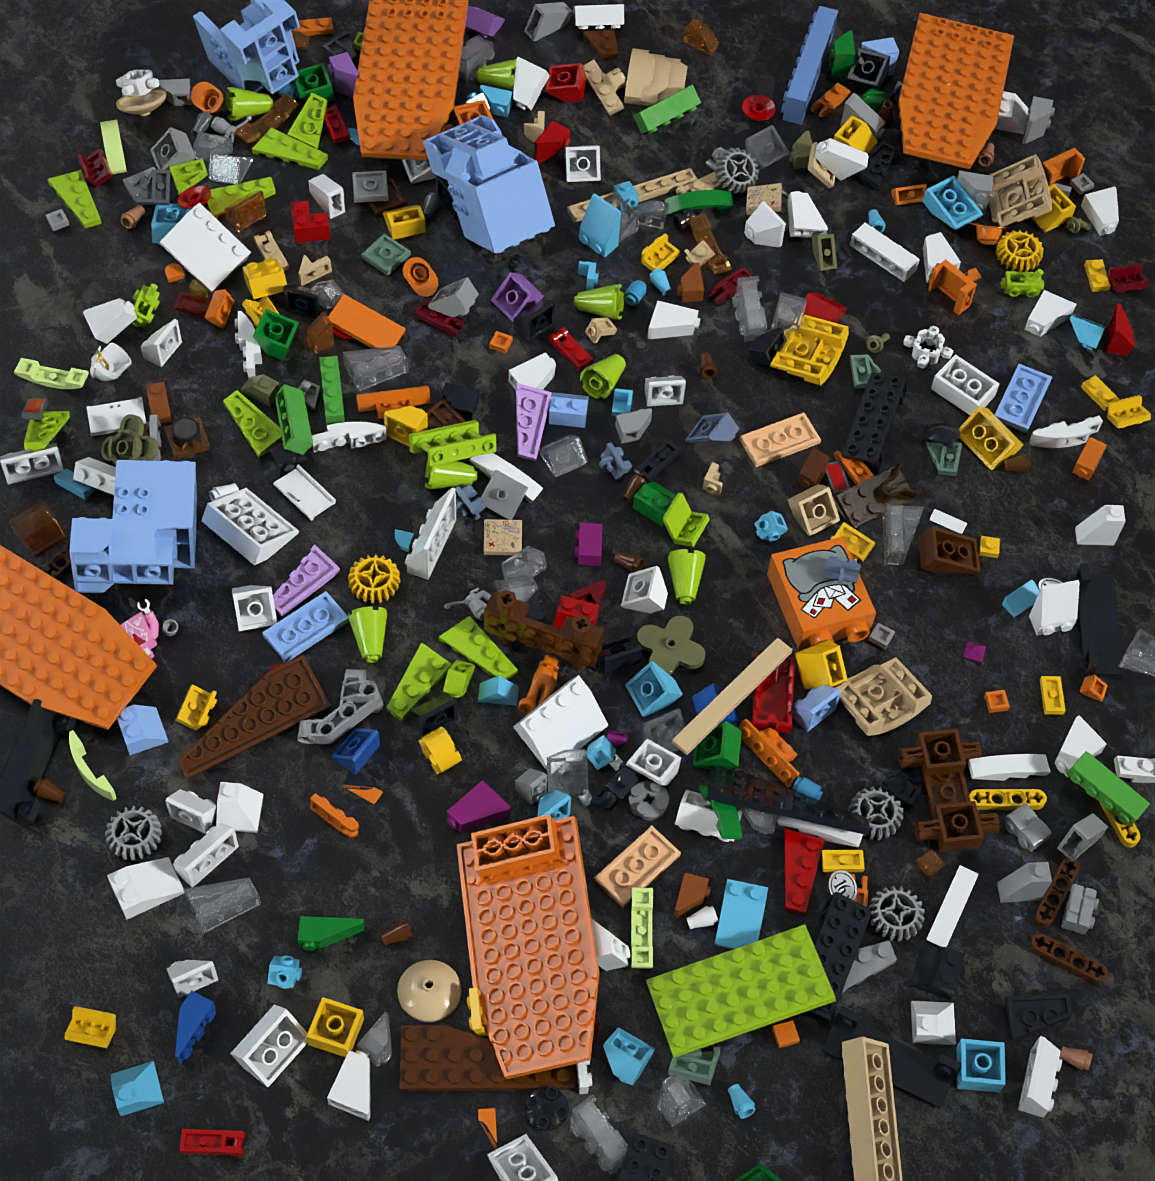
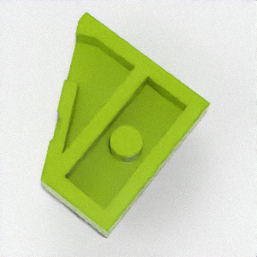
M203 158L169 167L178 195L208 176Z

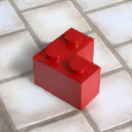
M308 201L291 203L296 243L330 239L327 212L310 214Z

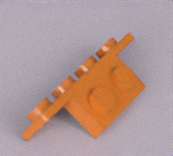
M429 386L357 394L356 396L358 411L377 410L378 419H384L386 411L431 403Z
M744 719L738 726V729L742 731L741 740L787 787L792 786L799 776V772L789 762L794 760L798 754L772 727L759 732L748 719Z

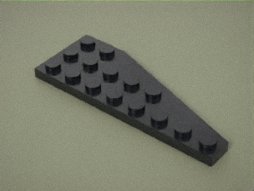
M711 766L707 799L868 835L870 828L869 819L862 815L854 814L806 796L803 793L795 792L749 775L744 771H731L723 766Z

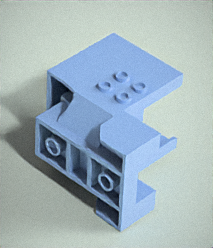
M250 0L251 4L241 11L244 23L239 25L233 20L221 29L203 12H198L193 16L209 61L236 88L257 92L265 87L271 94H274L299 76L296 64L300 61L291 31L300 28L296 11L284 0Z
M481 115L423 141L432 173L448 181V191L454 201L453 208L458 214L465 238L493 253H501L505 248L517 246L521 241L532 239L536 234L547 232L551 227L555 226L537 160L509 146L507 138L502 136L494 119Z
M169 460L116 461L113 519L72 518L69 552L76 592L103 593L114 583L173 584L174 568H195L197 524L196 462H175Z

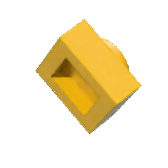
M981 536L979 555L998 558L1000 538Z

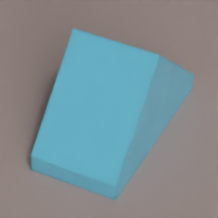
M501 676L494 677L480 683L478 702L517 705L519 686Z

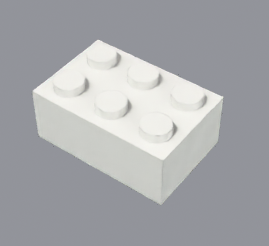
M955 354L934 376L931 389L971 416L979 406L986 407L995 397L999 383Z

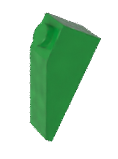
M300 916L299 948L313 951L360 933L365 928L364 919Z

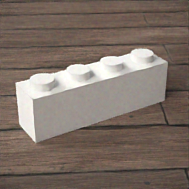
M864 223L852 234L851 247L903 282L917 271L919 258L868 224Z
M87 457L75 463L73 479L114 495L116 467Z

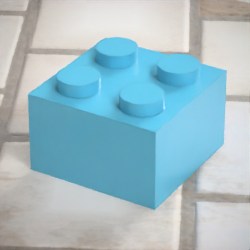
M961 1039L956 1047V1058L961 1063L957 1072V1089L1000 1093L1005 1086L1004 1043Z

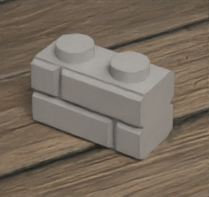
M1072 884L1068 892L1061 924L1063 929L1084 935L1089 929L1093 928L1095 917H1092L1093 910L1096 911L1099 899L1096 898V890Z

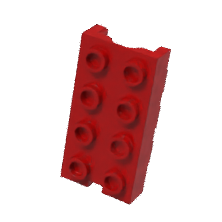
M789 657L788 661L784 660L753 690L751 723L757 730L762 731L772 727L780 733L791 732L795 657Z

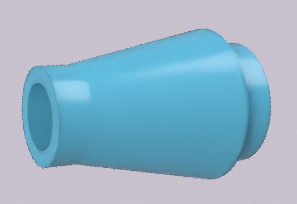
M871 210L868 213L869 226L882 233L886 224L877 210Z
M658 268L650 273V281L663 295H667L672 291L665 271Z
M735 1084L728 1089L735 1114L739 1115L742 1119L751 1116L755 1112V1103L741 1089L740 1085Z

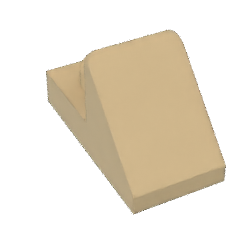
M538 111V118H534V123L524 124V135L533 143L544 131L545 111Z
M304 255L299 270L300 285L303 286L332 272L329 257L325 256L312 263Z

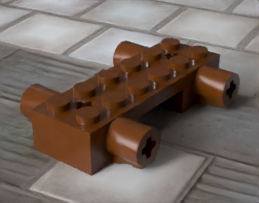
M506 589L500 593L492 592L484 610V630L492 635H496V640L500 645L510 646L514 641H518L528 647H536L546 653L557 654L569 660V666L576 671L584 670L587 666L595 667L602 650L604 628L592 625L590 617H585L581 614L575 618L567 616L562 629L530 619V604L517 600L515 592H510Z
M958 729L919 732L915 741V747L900 748L898 752L901 768H921L932 820L915 822L916 838L918 841L937 840L940 852L980 848L984 835L996 834L1000 830L998 814L979 815L976 802L970 801L963 771L969 759L982 757V749L979 741L961 742Z

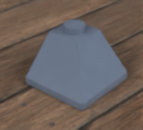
M728 412L704 415L685 439V442H730L735 438V434L740 428Z

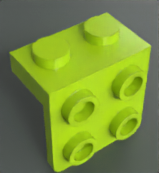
M683 493L676 495L663 516V522L674 544L694 547L710 520L708 514L692 512Z

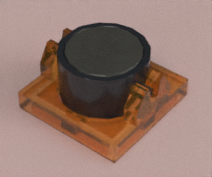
M183 415V418L176 417L172 425L164 427L174 459L211 449L200 417L193 419Z

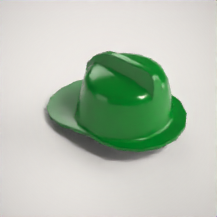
M869 89L865 94L858 95L877 114L883 102L886 101L885 92L878 89Z

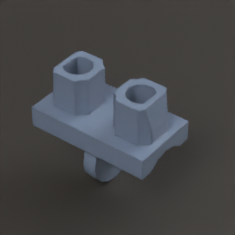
M612 443L606 444V450L600 456L602 459L599 462L601 469H608L615 480H620L623 474L631 470L632 465L630 461L622 460L624 454L621 447H614Z
M471 484L462 489L460 486H457L455 489L462 501L456 499V515L462 514L466 516L468 508L476 520L481 517L479 512L486 508L485 503L480 497L472 502L469 500L477 494Z
M830 556L825 561L823 577L837 579L840 585H842L843 581L857 583L861 564H857L856 560L849 559L843 562L839 561L837 557Z

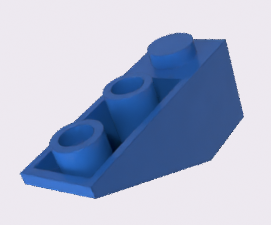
M192 990L179 1010L175 1057L180 1065L184 1059H188L192 1052L193 1044L201 1039L207 1022L210 1023L216 1014L214 1002Z

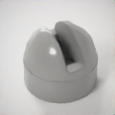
M172 619L166 620L162 626L163 633L170 637L174 636L178 631V623ZM170 625L173 626L171 632L168 631Z

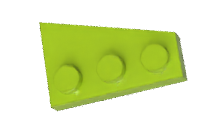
M311 93L287 135L318 150L327 100Z

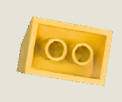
M979 406L959 428L961 433L959 438L990 470H994L1002 465L1004 460L1011 459L1023 446L1017 437L986 407Z

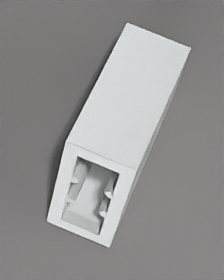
M520 57L516 59L513 100L517 103L516 106L518 108L531 111L550 75L546 70Z
M831 138L820 142L816 147L815 158L840 181L867 168L869 155L863 151Z
M324 174L308 181L309 192L324 212H327L330 219L345 213L344 192L340 185Z
M1116 187L1085 194L1081 207L1099 236L1114 232L1119 221Z
M800 191L791 192L786 200L790 237L812 238V234L827 232V225L809 194L801 193Z
M941 232L931 234L925 238L923 257L927 283H929L932 276L933 267L945 259L959 269L961 261Z
M1044 290L1029 316L1024 330L1041 337L1068 320L1074 312L1076 303Z
M120 298L83 312L95 339L106 344L137 318L133 304Z
M657 301L648 329V339L693 335L695 328L698 329L700 325L699 311Z
M545 352L510 369L509 382L515 390L517 383L543 390L555 376L556 363Z
M1104 505L1075 527L1077 544L1114 545L1126 522L1123 505Z
M1077 716L1054 764L1058 771L1068 778L1069 776L1066 773L1085 751L1089 752L1093 757H1097L1104 750L1106 743L1080 716Z
M349 1050L327 1097L328 1105L369 1121L370 1060L361 1051L352 1052Z

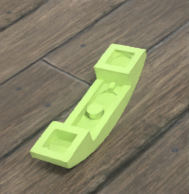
M117 120L100 122L106 158L112 174L127 172Z
M24 358L20 359L14 371L17 376L28 381L57 389L82 388L89 374L86 370L76 368L65 371L40 366L38 361Z
M73 730L70 731L69 744L71 753L82 778L93 790L112 801L116 800L114 789L105 776L102 775L96 779L82 759V756L86 754L84 746Z
M632 888L631 968L653 969V888Z

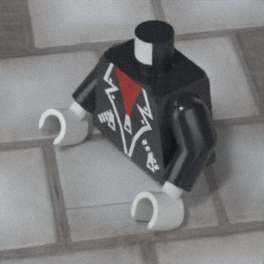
M615 754V760L609 764L615 771L619 770L598 796H591L588 790H583L584 795L578 796L584 806L591 804L608 809L611 812L639 780L636 777L638 772L626 766V762H623Z

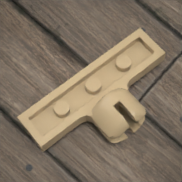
M595 60L583 65L587 81L609 116L624 109L621 100L615 93L626 86L627 81L624 74L620 72L621 70L615 68L604 74Z

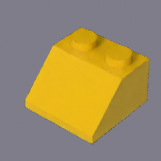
M413 406L386 411L384 413V424L387 436L410 447L409 434L428 430L427 413Z

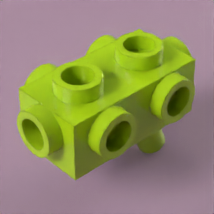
M1038 269L1036 272L1006 271L1004 278H1001V289H1004V293L1012 297H1016L1019 294L1027 295L1030 298L1035 297L1044 289V280L1041 279L1044 272L1041 269Z
M152 283L150 287L143 285L140 291L136 290L132 298L135 300L133 306L135 307L134 311L137 318L131 323L136 327H144L146 323L150 324L154 317L152 311L156 310L160 303L157 300L160 293L156 291L158 288L156 284Z

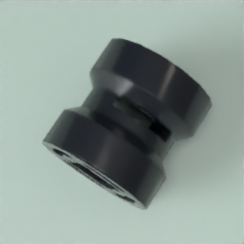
M690 208L672 217L673 223L679 231L696 223L695 214Z

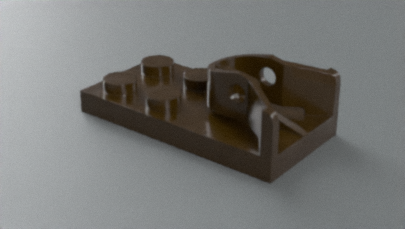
M902 462L834 497L849 526L855 529L919 495L917 491L910 489L901 473Z

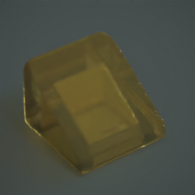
M192 279L189 286L191 299L208 302L207 289L197 280Z

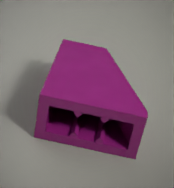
M482 780L447 811V822L453 829L457 828L463 833L511 816V806Z

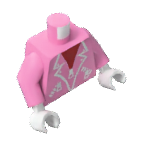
M145 599L147 607L142 608L138 602L137 606L141 612L120 626L152 659L154 654L151 649L157 645L156 638L158 637L159 623L153 611L149 609V600Z

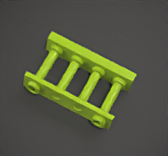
M476 420L409 434L410 452L414 454L426 451L428 453V465L435 466L496 452V434L481 436L479 434V422Z

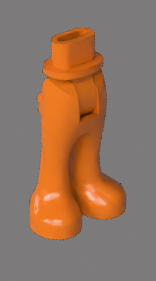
M545 655L544 659L539 662V667L534 673L526 698H522L517 706L523 715H528L536 708V698L540 689L542 693L537 706L552 695L559 670L557 666L558 659Z

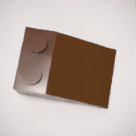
M933 526L918 536L921 569L934 573L979 574L981 572L977 539Z

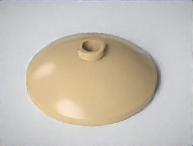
M152 89L147 94L141 96L125 95L116 102V106L122 112L146 116L164 102L166 92L162 89Z
M436 960L417 962L410 966L399 980L397 990L399 1003L402 1009L413 1019L421 1022L440 1021L453 1013L460 1002V979L456 972L443 962ZM431 983L433 987L427 988L425 985Z

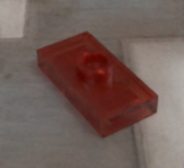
M179 292L174 307L176 310L206 315L212 298Z

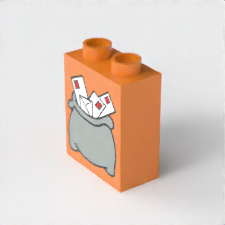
M843 537L771 554L767 576L798 651L827 640L834 642L847 638L849 642H858L870 634L876 611L860 574L857 583L843 581L842 585L838 584L837 579L823 577L825 561L830 556L837 557L839 561L843 562L849 559L853 560Z

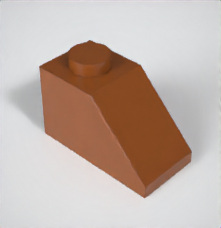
M695 263L681 277L680 285H677L678 296H681L682 303L703 301L704 286L699 263Z
M164 382L146 385L151 415L158 416L161 426L172 424Z
M684 873L673 918L678 919L703 905L704 898H709L711 887L707 886L708 878Z

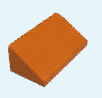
M922 184L892 189L891 194L895 205L922 202L927 185Z
M226 289L214 292L205 315V319L220 328H225L234 304V299Z

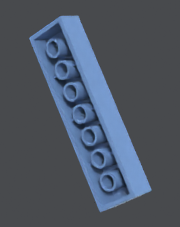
M819 6L818 11L814 12L813 23H810L808 29L809 34H806L804 39L805 46L802 45L800 50L801 57L798 56L796 61L797 68H794L791 78L793 80L790 79L787 86L789 91L784 93L783 101L786 102L783 103L781 113H783L782 120L802 125L834 35L838 10Z

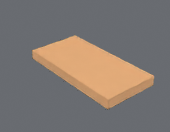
M805 413L741 435L739 438L755 467L821 443L819 435Z
M651 826L594 877V881L624 908L632 900V888L647 887L681 855V852Z

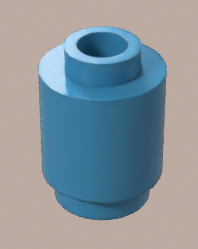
M289 82L276 92L279 96L291 100L300 98L296 84L293 82Z
M641 280L632 282L624 292L625 302L628 305L636 306L646 293V284Z
M798 777L792 787L793 791L803 793L817 800H820L823 794L820 791V785L805 777Z

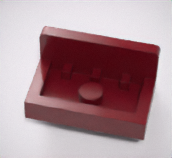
M100 148L88 157L83 156L81 153L78 154L79 165L85 174L83 176L88 183L98 187L113 177L105 154Z
M1141 263L1109 268L1108 280L1110 286L1118 293L1149 287V280L1142 274L1143 265Z

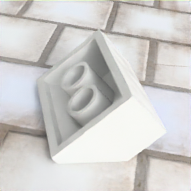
M624 4L573 6L574 26H578V29H588V26L592 25L595 26V29H602L604 25H611V28H620V25L624 24Z
M57 443L48 444L44 449L38 451L26 449L0 456L1 466L8 484L64 470Z
M685 790L675 825L684 830L692 829L699 831L704 836L713 835L722 841L734 842L735 839L721 838L716 827L718 818L710 801L704 800L700 793ZM736 806L740 820L744 807Z
M222 823L211 827L201 840H196L185 854H180L173 863L175 872L193 888L239 847L235 830Z
M273 1005L230 1054L245 1070L266 1087H269L308 1043L306 1037L308 1033L287 1009Z
M1040 1036L1030 1050L1018 1107L1020 1111L1044 1118L1047 1112L1052 1111L1054 1099H1051L1052 1091H1056L1058 1079L1055 1078L1056 1071L1059 1072L1062 1065V1059H1059L1060 1050L1045 1037Z

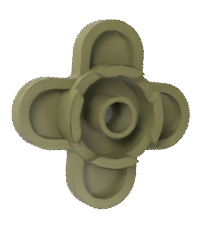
M129 414L122 419L120 429L116 431L117 434L104 440L101 453L105 460L111 461L115 465L117 460L152 461L157 456L158 443L153 437L143 436L144 423L141 417Z
M685 616L671 618L665 629L655 625H645L638 631L637 643L641 645L643 650L652 654L649 663L651 661L655 662L669 675H672L675 668L680 665L689 669L699 668L705 660L704 648L690 640L693 634V623Z

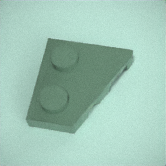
M868 354L850 355L849 360L854 387L866 388L871 373H880L881 370L873 363Z
M926 442L937 473L939 475L957 476L962 443L953 442L952 446H944L942 443Z
M713 1047V1051L701 1052V1049L675 1058L672 1057L668 1075L711 1085L720 1055V1047Z

